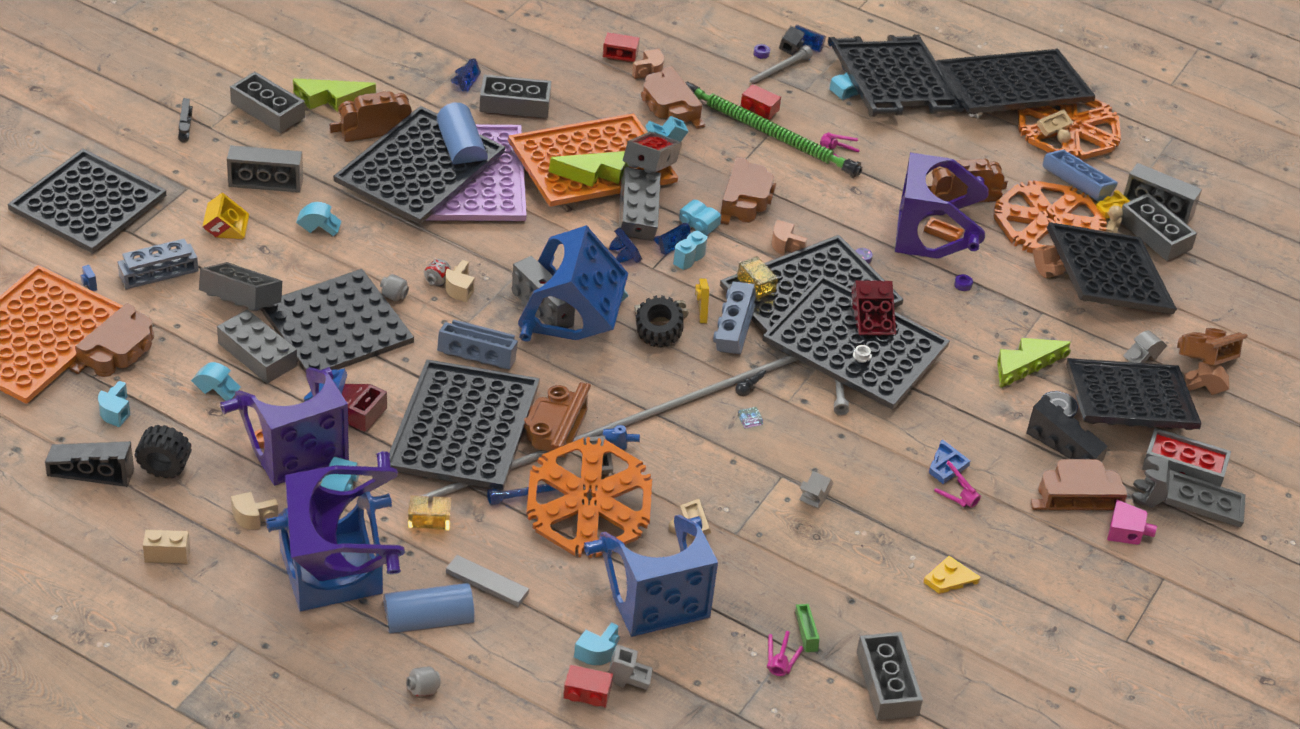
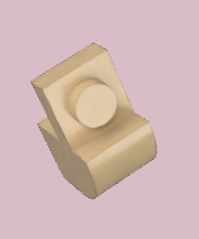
M462 260L453 270H446L445 289L452 298L467 303L474 292L475 277L469 276V262Z
M251 492L231 496L234 518L243 528L250 530L261 529L260 523L266 522V518L278 517L279 515L276 499L255 503Z

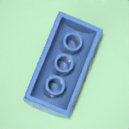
M458 102L444 106L437 115V123L452 163L460 164L488 160L485 147L469 107Z
M1064 149L1047 153L1044 157V169L1098 202L1103 201L1107 196H1111L1118 184L1114 179Z
M469 583L383 594L389 633L474 623L475 621L473 596Z

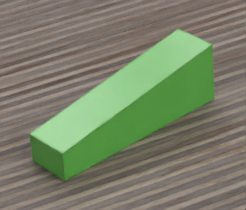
M796 604L795 612L805 652H818L820 638L809 604Z

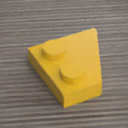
M1115 190L1113 196L1105 197L1103 201L1096 204V207L1105 218H1110L1108 211L1112 206L1116 205L1122 208L1123 204L1130 202V200L1120 191Z
M699 278V284H695V295L699 305L700 323H707L709 286L707 279Z
M948 556L924 577L923 583L937 593L942 594L952 589H961L964 584L971 582L976 585L980 582L981 577Z

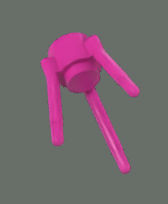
M828 132L823 134L820 140V145L828 149H835L838 145L859 152V149L837 140L858 141L857 138Z
M947 461V465L958 477L957 481L964 488L960 494L962 499L937 488L934 491L959 503L962 507L968 505L970 508H973L980 501L981 495L965 480L950 461Z
M789 631L785 633L780 653L774 657L773 635H768L767 668L775 676L789 674L791 667L803 650V646H800L790 662L788 661V657L784 654L790 635Z

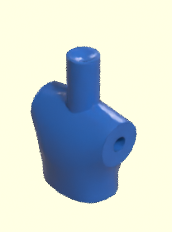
M617 425L611 429H603L605 439L622 450L627 448L628 442H640V434H627L626 427L623 425Z

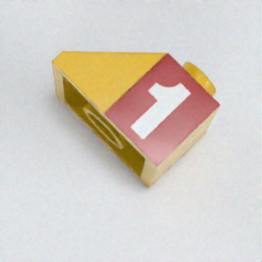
M222 192L208 202L202 227L216 238L243 239L245 238L249 213Z

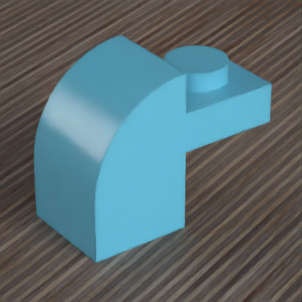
M672 116L668 118L663 126L651 121L646 124L648 132L680 142L689 132L684 121Z
M312 202L300 211L296 223L309 233L320 226L334 236L338 233L342 221L330 213L332 206L323 202Z
M210 362L203 366L191 380L204 394L214 389L225 401L232 399L235 392L241 388L228 375L231 370L216 362Z
M118 381L114 387L110 388L108 393L101 390L98 395L101 418L105 422L119 428L130 416L129 401L125 400L128 397L125 382Z
M611 622L602 636L585 630L575 643L574 658L590 665H603L610 662L613 651L620 639L618 635L619 626Z

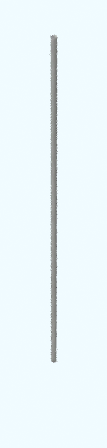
M789 355L576 436L574 441L583 437L585 439L587 437L603 435V429H611L617 425L627 426L735 385L744 381L745 378L750 379L762 370L769 372L795 362L798 359ZM540 450L513 461L510 470L536 461L543 454L550 451ZM455 482L409 500V503L413 508L470 485Z

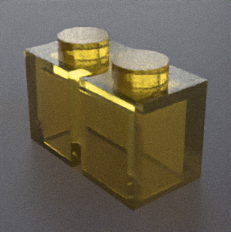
M758 256L739 263L737 277L743 283L755 284L757 299L776 292L778 278Z
M410 495L408 527L449 530L452 498L433 497L431 508L428 507L429 496Z

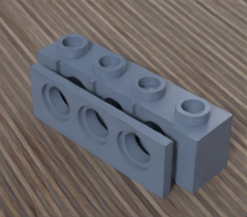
M185 238L123 253L124 260L117 261L119 277L125 289L199 271L197 255L191 244H187Z
M732 282L731 289L727 290V302L723 303V315L718 319V331H715L713 336V342L716 343L717 351L734 354L742 353L755 309V284Z
M453 320L452 324L445 322L439 330L437 351L448 355H456L464 359L479 361L482 364L498 366L502 369H510L516 360L518 341L515 340V335Z

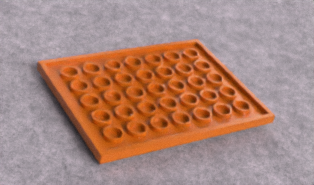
M632 113L508 135V142L549 207L619 194L621 191V180L617 184L598 177L593 187L548 172L551 157L625 151L628 140L643 135L647 131L636 115ZM671 166L657 171V173H660V186L678 182V176ZM641 167L634 168V169L644 170V168H641Z
M37 265L0 296V391L28 404L77 360L75 346L123 305L42 266Z

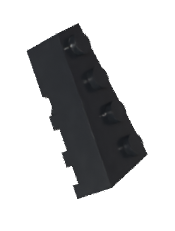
M1045 394L1033 406L1026 434L1069 459H1095L1101 462L1104 460L1108 446L1091 431H1085L1081 428L1080 422L1075 418L1070 419L1064 414V409L1058 405L1056 407L1052 404L1049 396Z
M131 441L52 444L45 460L46 474L50 477L128 487L134 472Z

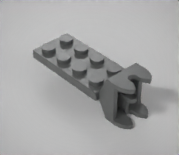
M1156 456L1147 457L1146 462L1150 466L1155 467V469L1145 470L1146 478L1134 481L1133 485L1145 492H1136L1131 495L1137 503L1152 508L1165 500L1166 504L1240 528L1244 523L1246 494L1169 469L1167 459Z

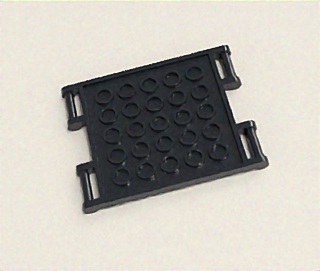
M919 34L896 37L888 35L887 41L863 42L860 36H854V38H828V46L832 47L868 108L870 117L885 114L901 116L905 106L928 105L931 114H937L938 112L962 113L964 111V106L950 88L939 65Z

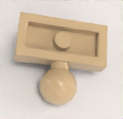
M1065 110L1039 119L1036 123L1045 137L1057 132L1059 142L1067 143L1071 139L1070 132L1063 130L1071 127L1073 124Z
M1115 205L1108 211L1110 220L1106 232L1117 233L1120 227L1123 211L1121 207Z
M700 499L680 505L684 517L690 519L699 516L702 521L704 535L711 533ZM672 519L668 527L670 532L676 534L674 519ZM690 534L692 540H694L696 537Z

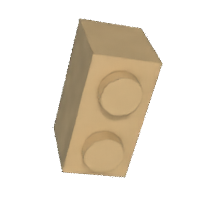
M145 531L143 542L145 562L188 563L190 551L188 531Z

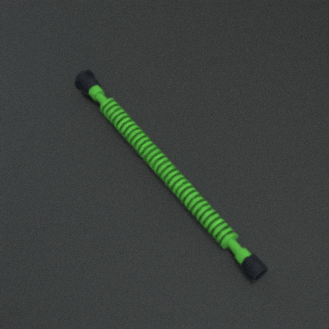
M688 81L686 82V85L698 100L707 101V106L806 154L814 156L827 164L833 162L842 171L850 174L852 178L861 174L863 169L861 162H855L849 158L848 160L843 157L839 158L834 155V151L785 129L713 93L708 95L700 87Z

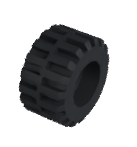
M656 295L653 296V299L647 298L646 303L642 302L640 308L637 309L636 315L639 337L644 339L646 344L650 342V346L655 347V344L658 345V348L663 347L662 345L665 344L670 346V342L675 343L677 338L681 337L684 329L683 313L677 301L673 302L671 297L666 299L663 295H661V298H657ZM657 317H664L669 320L667 324L662 326L650 323L651 320Z
M166 425L150 426L144 431L134 456L137 458V464H140V467L146 470L147 473L153 474L156 477L175 478L185 468L192 452L191 443L188 442L189 439L186 436H183L182 432H178L173 427L169 428Z

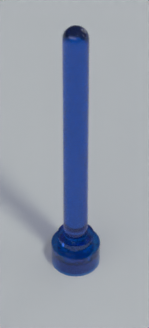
M548 484L537 485V494L556 490ZM529 487L508 491L489 489L487 490L489 505H498L500 502H503V499L527 496Z

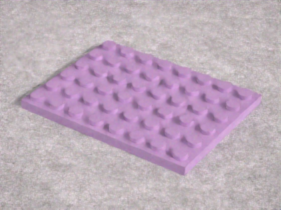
M476 124L480 135L505 146V152L425 221H526L524 166L508 142V135L521 133V125Z

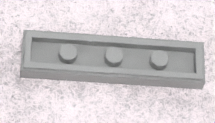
M456 555L446 568L447 574L517 607L520 606L529 594V588L459 555Z

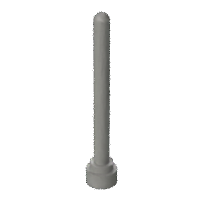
M807 45L801 47L797 54L750 78V83L755 84L800 59L807 60L813 55L812 49Z
M835 380L837 399L834 402V412L837 415H845L849 412V402L844 398L843 383Z

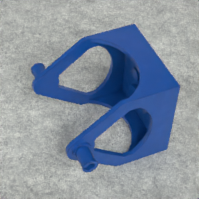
M587 225L550 237L537 261L553 277L542 287L533 291L518 320V325L522 329L519 338L522 341L528 342L532 338V333L580 340L614 330L628 272ZM563 244L564 258L559 269L556 270L552 265L555 259L554 254L558 245ZM549 296L556 297L569 303L579 312L583 320V328L572 330L543 324L535 314L543 298Z
M368 491L357 498V504L352 511L338 521L337 543L370 544L364 520V510L366 509L370 520L373 544L380 545L375 511L381 508L392 507L390 494L373 497ZM288 508L283 509L278 517L266 518L268 532L279 530L280 551L299 611L383 594V565L368 573L319 582L291 558ZM341 552L348 562L357 567L375 558L374 553Z
M682 515L674 517V527L681 552L672 556L648 557L637 554L626 548L622 541L607 532H601L599 540L584 542V550L587 556L599 552L603 553L612 595L631 637L710 618L718 561L702 531V521L699 516L690 519ZM687 533L696 537L689 547H687L686 542ZM612 551L620 554L624 562L627 580L625 602H623L620 596L612 562Z

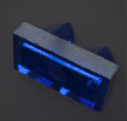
M795 25L796 29L805 33L803 39L805 43L803 46L807 45L811 49L821 52L826 36L800 25Z
M476 58L469 59L465 66L456 69L455 73L458 75L453 77L451 82L459 85L462 92L468 91L481 74Z
M683 223L662 235L656 236L654 242L660 246L661 253L666 255L674 251L678 242L687 239V236L691 233L690 226L687 223Z
M620 227L614 230L616 237L611 241L609 250L623 249L617 255V261L624 263L634 259L638 263L643 260L638 248Z

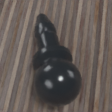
M766 370L757 372L750 380L745 378L744 381L739 382L735 387L736 393L740 396L748 395L751 389L755 388L754 385L764 377Z

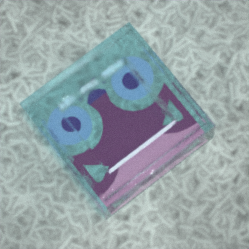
M757 407L738 410V417L744 428L763 425V418Z

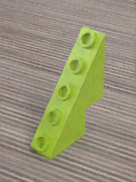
M294 78L293 93L304 100L305 105L310 110L328 103L339 112L338 108L343 102H354L357 96L376 93V83Z
M625 151L551 157L548 172L593 187L598 177L619 184L625 167L629 166L627 165L628 163L623 161Z
M1021 338L1018 350L1000 349L997 360L999 386L1002 388L1006 385H1011L1013 382L1021 378L1023 379L1045 366L1052 365L1056 361L1068 357L1071 353V349H1069L1071 341Z

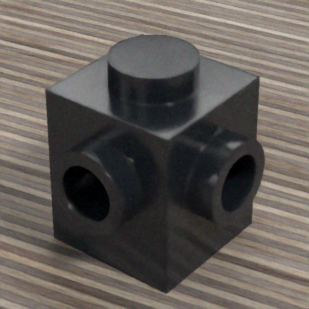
M790 26L781 39L779 49L793 56L798 49L803 47L805 33Z

